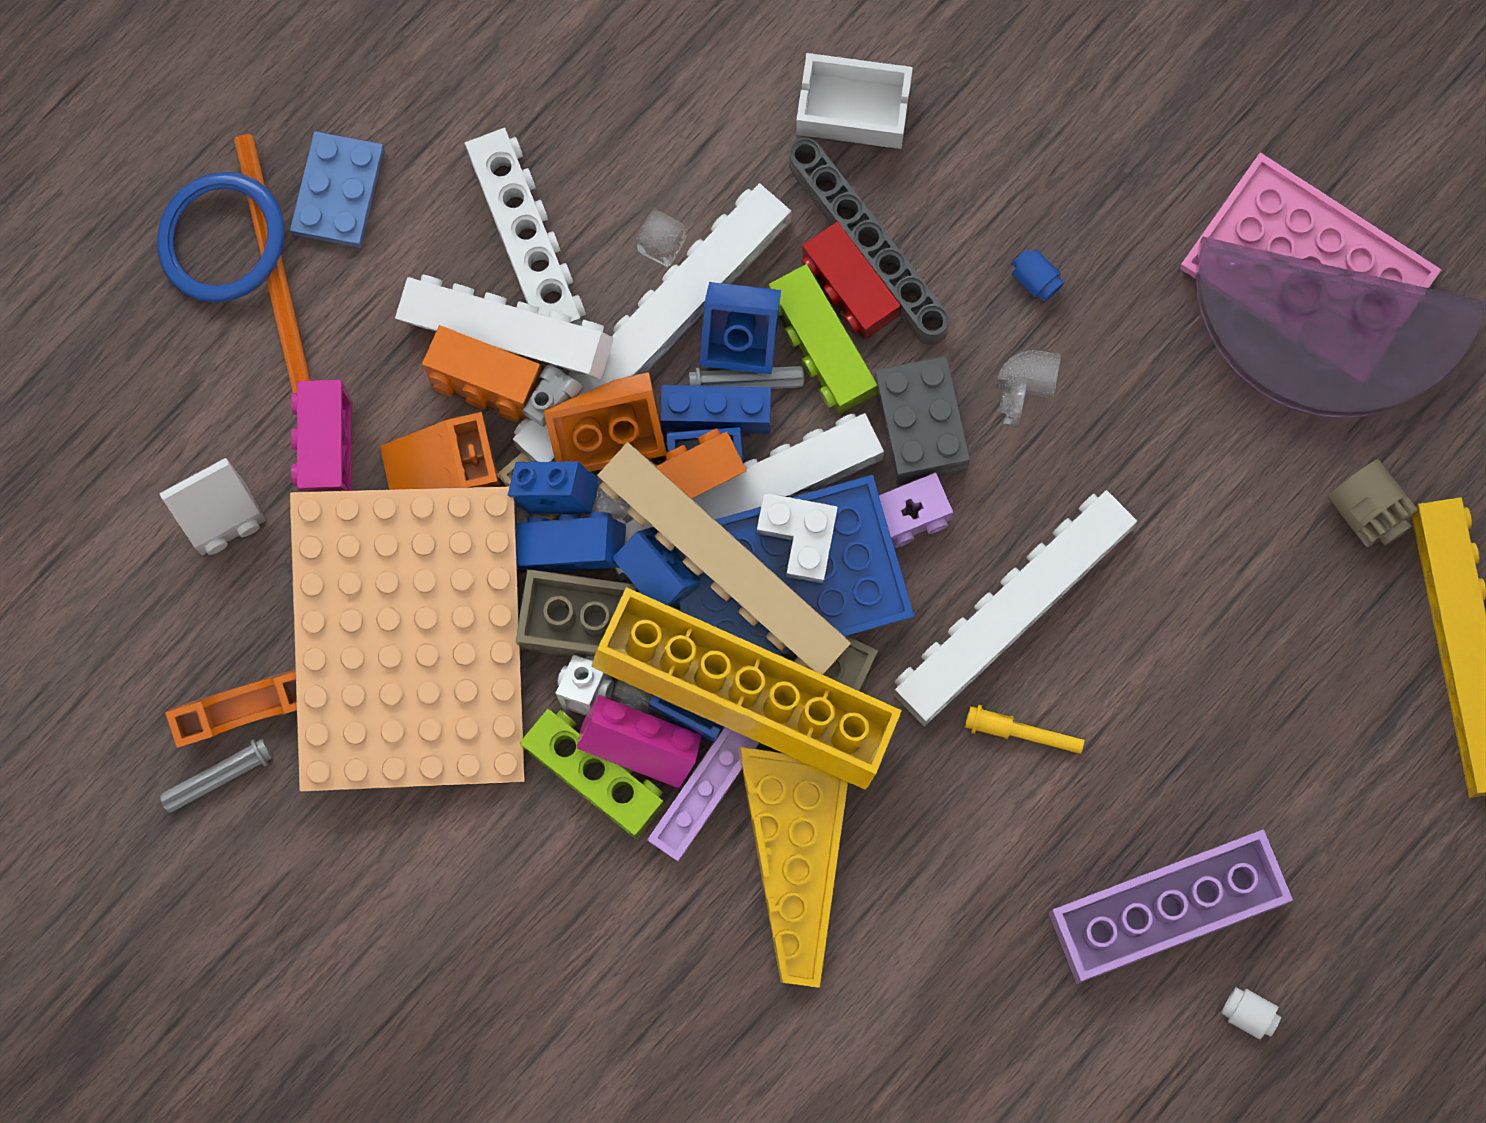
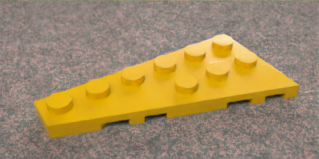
M738 747L780 982L820 988L848 782L784 753Z

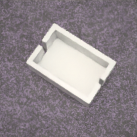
M807 53L796 120V135L902 149L913 67Z

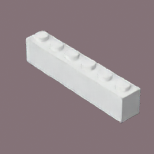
M423 274L421 280L407 277L395 319L435 332L438 326L441 325L515 355L602 379L614 339L603 333L604 326L587 320H583L581 326L570 323V316L555 311H550L549 317L537 314L538 307L519 301L516 307L505 305L506 298L487 292L484 298L473 296L474 289L455 283L452 289L441 286L442 280Z

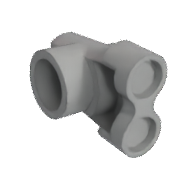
M549 363L538 376L541 381L522 411L525 416L542 427L547 425L544 410L576 397L583 389V386L577 380L565 375L557 367ZM548 401L546 405L539 406L541 403Z

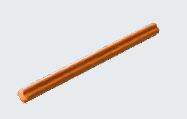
M251 134L237 136L234 142L242 174L256 179L265 186L253 136ZM247 195L262 256L267 241V223L258 204ZM280 255L274 270L266 280L292 392L297 393V381L311 380L284 264Z

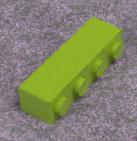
M807 264L770 283L769 289L781 290L779 316H782L787 325L784 328L785 335L792 347H800L805 356L801 359L802 364L811 378L816 376L821 383L822 388L819 389V392L827 407L831 408L834 406L840 415L877 395L878 385Z

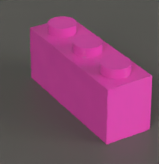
M598 695L582 723L576 749L680 788L696 762L701 735Z

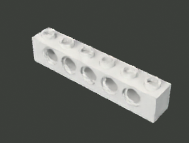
M502 128L465 142L468 155L527 304L538 307L537 314L549 317L550 311H555L570 316V323L581 326L580 317L586 315L579 295L572 297L568 285L573 283L571 274L566 263L561 265L558 263L555 253L561 250L554 232L546 233L543 221L548 220L541 200L535 202L533 200L530 190L535 189V184L529 169L521 170L517 159L522 158L523 155L516 137L509 139L506 129ZM500 166L511 168V171L505 176L500 177L493 174ZM513 197H519L524 200L517 208L506 206L507 201ZM524 229L536 231L535 236L531 239L523 240L518 237L519 233ZM538 260H544L549 263L548 267L543 271L536 272L531 269L532 264ZM549 292H558L562 295L560 300L553 304L543 301L544 296Z

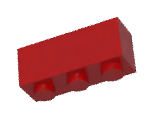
M838 221L802 245V265L807 264L813 276H817L824 286L821 289L830 304L833 306L838 304L845 313L842 318L852 333L859 332L865 340L899 317L901 305Z

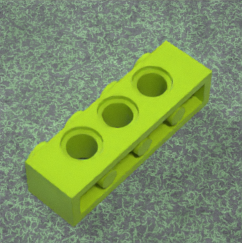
M547 709L520 741V745L525 751L637 840L665 806L663 800L659 798L663 792L647 779L640 783L630 775L633 770L582 750L576 749L569 757L557 755L556 748L561 741L572 740L577 746L580 734L573 729L577 723L561 710L554 714L551 710ZM595 762L602 764L605 767V772L600 779L589 780L585 777V769L589 764ZM626 785L634 790V795L629 802L621 804L613 799L614 791L619 786Z

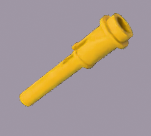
M979 704L977 708L970 706L965 728L972 729L971 733L973 734L976 731L1003 737L1007 740L1010 735L1074 753H1082L1085 741L1083 739L1013 721L1014 716H1006L983 710L982 705Z

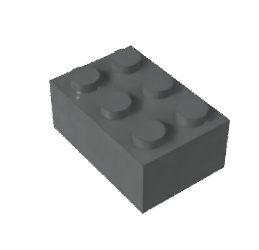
M947 356L875 370L874 380L878 385L877 398L896 484L916 481L933 473L941 476L966 471L970 458Z

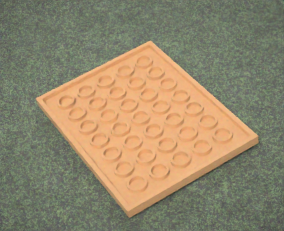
M509 487L290 492L299 791L525 782L523 747L520 745V741L523 739L520 647L516 643L519 621L514 498L508 496Z

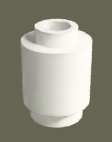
M1237 987L1230 994L1221 1014L1229 1018V1023L1259 1040L1264 1034L1271 1037L1281 1020V1017L1276 1014L1278 1006L1248 989L1242 991Z

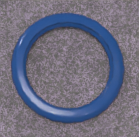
M219 172L202 176L179 190L168 203L161 217L157 234V247L162 269L170 282L189 297L212 303L233 301L249 294L260 286L274 270L282 252L284 220L278 202L271 192L256 179L234 172ZM219 189L237 190L253 199L264 214L267 223L265 250L255 267L235 282L224 285H209L194 280L183 270L174 251V234L180 216L188 205L200 195Z

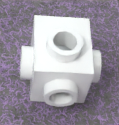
M573 655L569 665H565L561 669L556 695L562 708L586 716L598 695L610 699L614 682L610 675L591 667L594 660L593 656L582 658Z

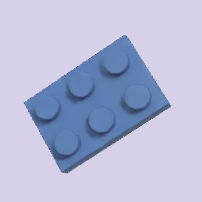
M314 131L290 228L291 234L361 248L385 151L383 144Z

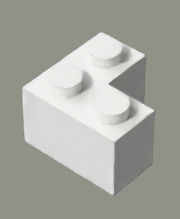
M764 493L756 534L792 540L786 577L823 583L837 506Z

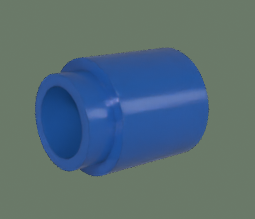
M1026 249L1012 263L1015 267L1012 276L1035 299L1039 297L1044 303L1053 297L1065 283L1060 278L1061 273L1038 249L1031 253Z

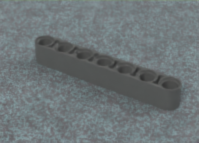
M810 138L796 140L789 150V166L793 176L828 222L833 225L838 221L901 305L899 315L915 336L927 345L941 343L947 334L949 316L944 307L820 145ZM808 154L814 160L809 164H802L796 158L799 155ZM829 181L835 185V188L824 192L817 185L820 182ZM849 208L856 215L851 219H844L838 215V212ZM864 236H871L877 240V243L872 247H866L859 240ZM886 263H891L899 271L893 275H887L880 270V267ZM906 291H913L919 295L920 299L914 303H909L903 300L901 295ZM927 319H935L941 324V327L936 331H930L922 323Z

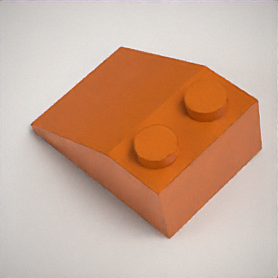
M649 372L612 380L544 410L556 462H580L590 472L601 470L627 442L647 459L665 456L664 454H666Z

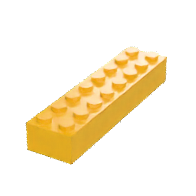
M627 587L599 644L591 665L596 670L865 790L877 773L902 711Z

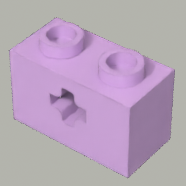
M936 473L879 495L895 548L909 544L915 539L913 535L927 530L928 534H933L948 527L947 522L952 519L953 510ZM907 507H910L913 512L918 511L917 519L913 520L910 515L904 516Z

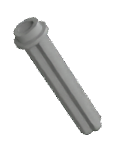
M801 366L773 367L771 374L738 370L700 371V368H696V372H689L690 386L771 387V389L800 388L804 386V370Z
M255 739L251 740V746L162 793L160 801L165 810L171 813L260 764L264 767L267 766V761L272 759L273 756L263 739L257 742Z

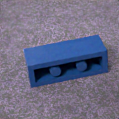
M662 385L660 419L662 431L687 432L740 427L742 433L770 434L771 387Z
M606 512L590 513V518L562 514L559 515L558 520L552 521L545 517H528L525 523H515L516 567L518 570L526 573L527 569L542 572L620 568L612 558L625 545L626 524L612 519V514Z

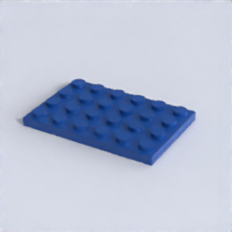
M873 475L792 497L838 507L825 577L822 584L786 577L792 540L756 534L761 507L715 519L844 637L914 617ZM675 546V551L684 560L687 556ZM704 571L700 576L696 575L701 580V583L679 603L681 612L780 656L792 652L788 647L781 651L768 640L766 635L770 631L760 622L755 626L748 622L738 612L742 606L733 597L725 601L710 587L714 580Z

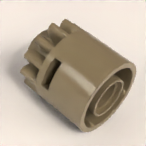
M1379 459L1356 472L1327 497L1366 547H1370L1379 540L1384 546L1392 543L1412 527L1407 519L1418 511Z

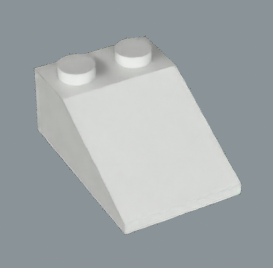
M226 458L160 493L162 500L194 548L201 555L206 553L213 555L227 547L228 541L239 535L240 537H246L255 533L260 528L259 524L266 521L246 483Z

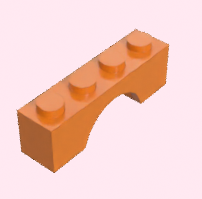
M296 669L170 708L165 713L176 747L201 741L260 719L297 710Z

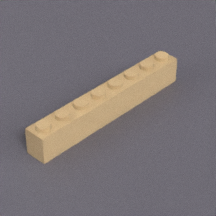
M629 442L620 449L597 475L603 480L599 487L614 501L619 497L623 498L631 506L627 512L638 523L644 526L649 522L659 531L654 536L670 551L676 546L687 556L682 562L698 576L704 571L713 579L714 582L710 587L725 601L733 597L742 606L738 612L753 626L760 622L770 631L766 638L778 649L783 651L788 647L798 657L793 662L823 675L851 644L847 638Z

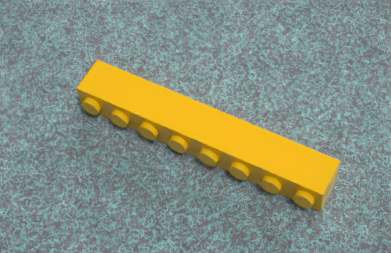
M1462 497L1418 504L1416 506L1418 511L1411 517L1469 798L1486 796V612L1483 600H1486V585L1483 578H1478L1476 564L1479 563V552L1476 543H1471L1468 530L1472 526L1471 514L1468 507L1464 508Z

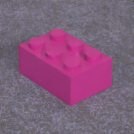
M342 380L297 381V393L291 394L292 414L297 415V428H292L291 430L292 449L297 450V464L291 465L292 485L297 486L298 492L352 491V398Z

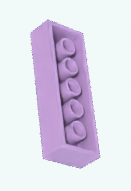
M1263 829L1055 908L1049 913V916L1076 984L1286 905L1293 901Z

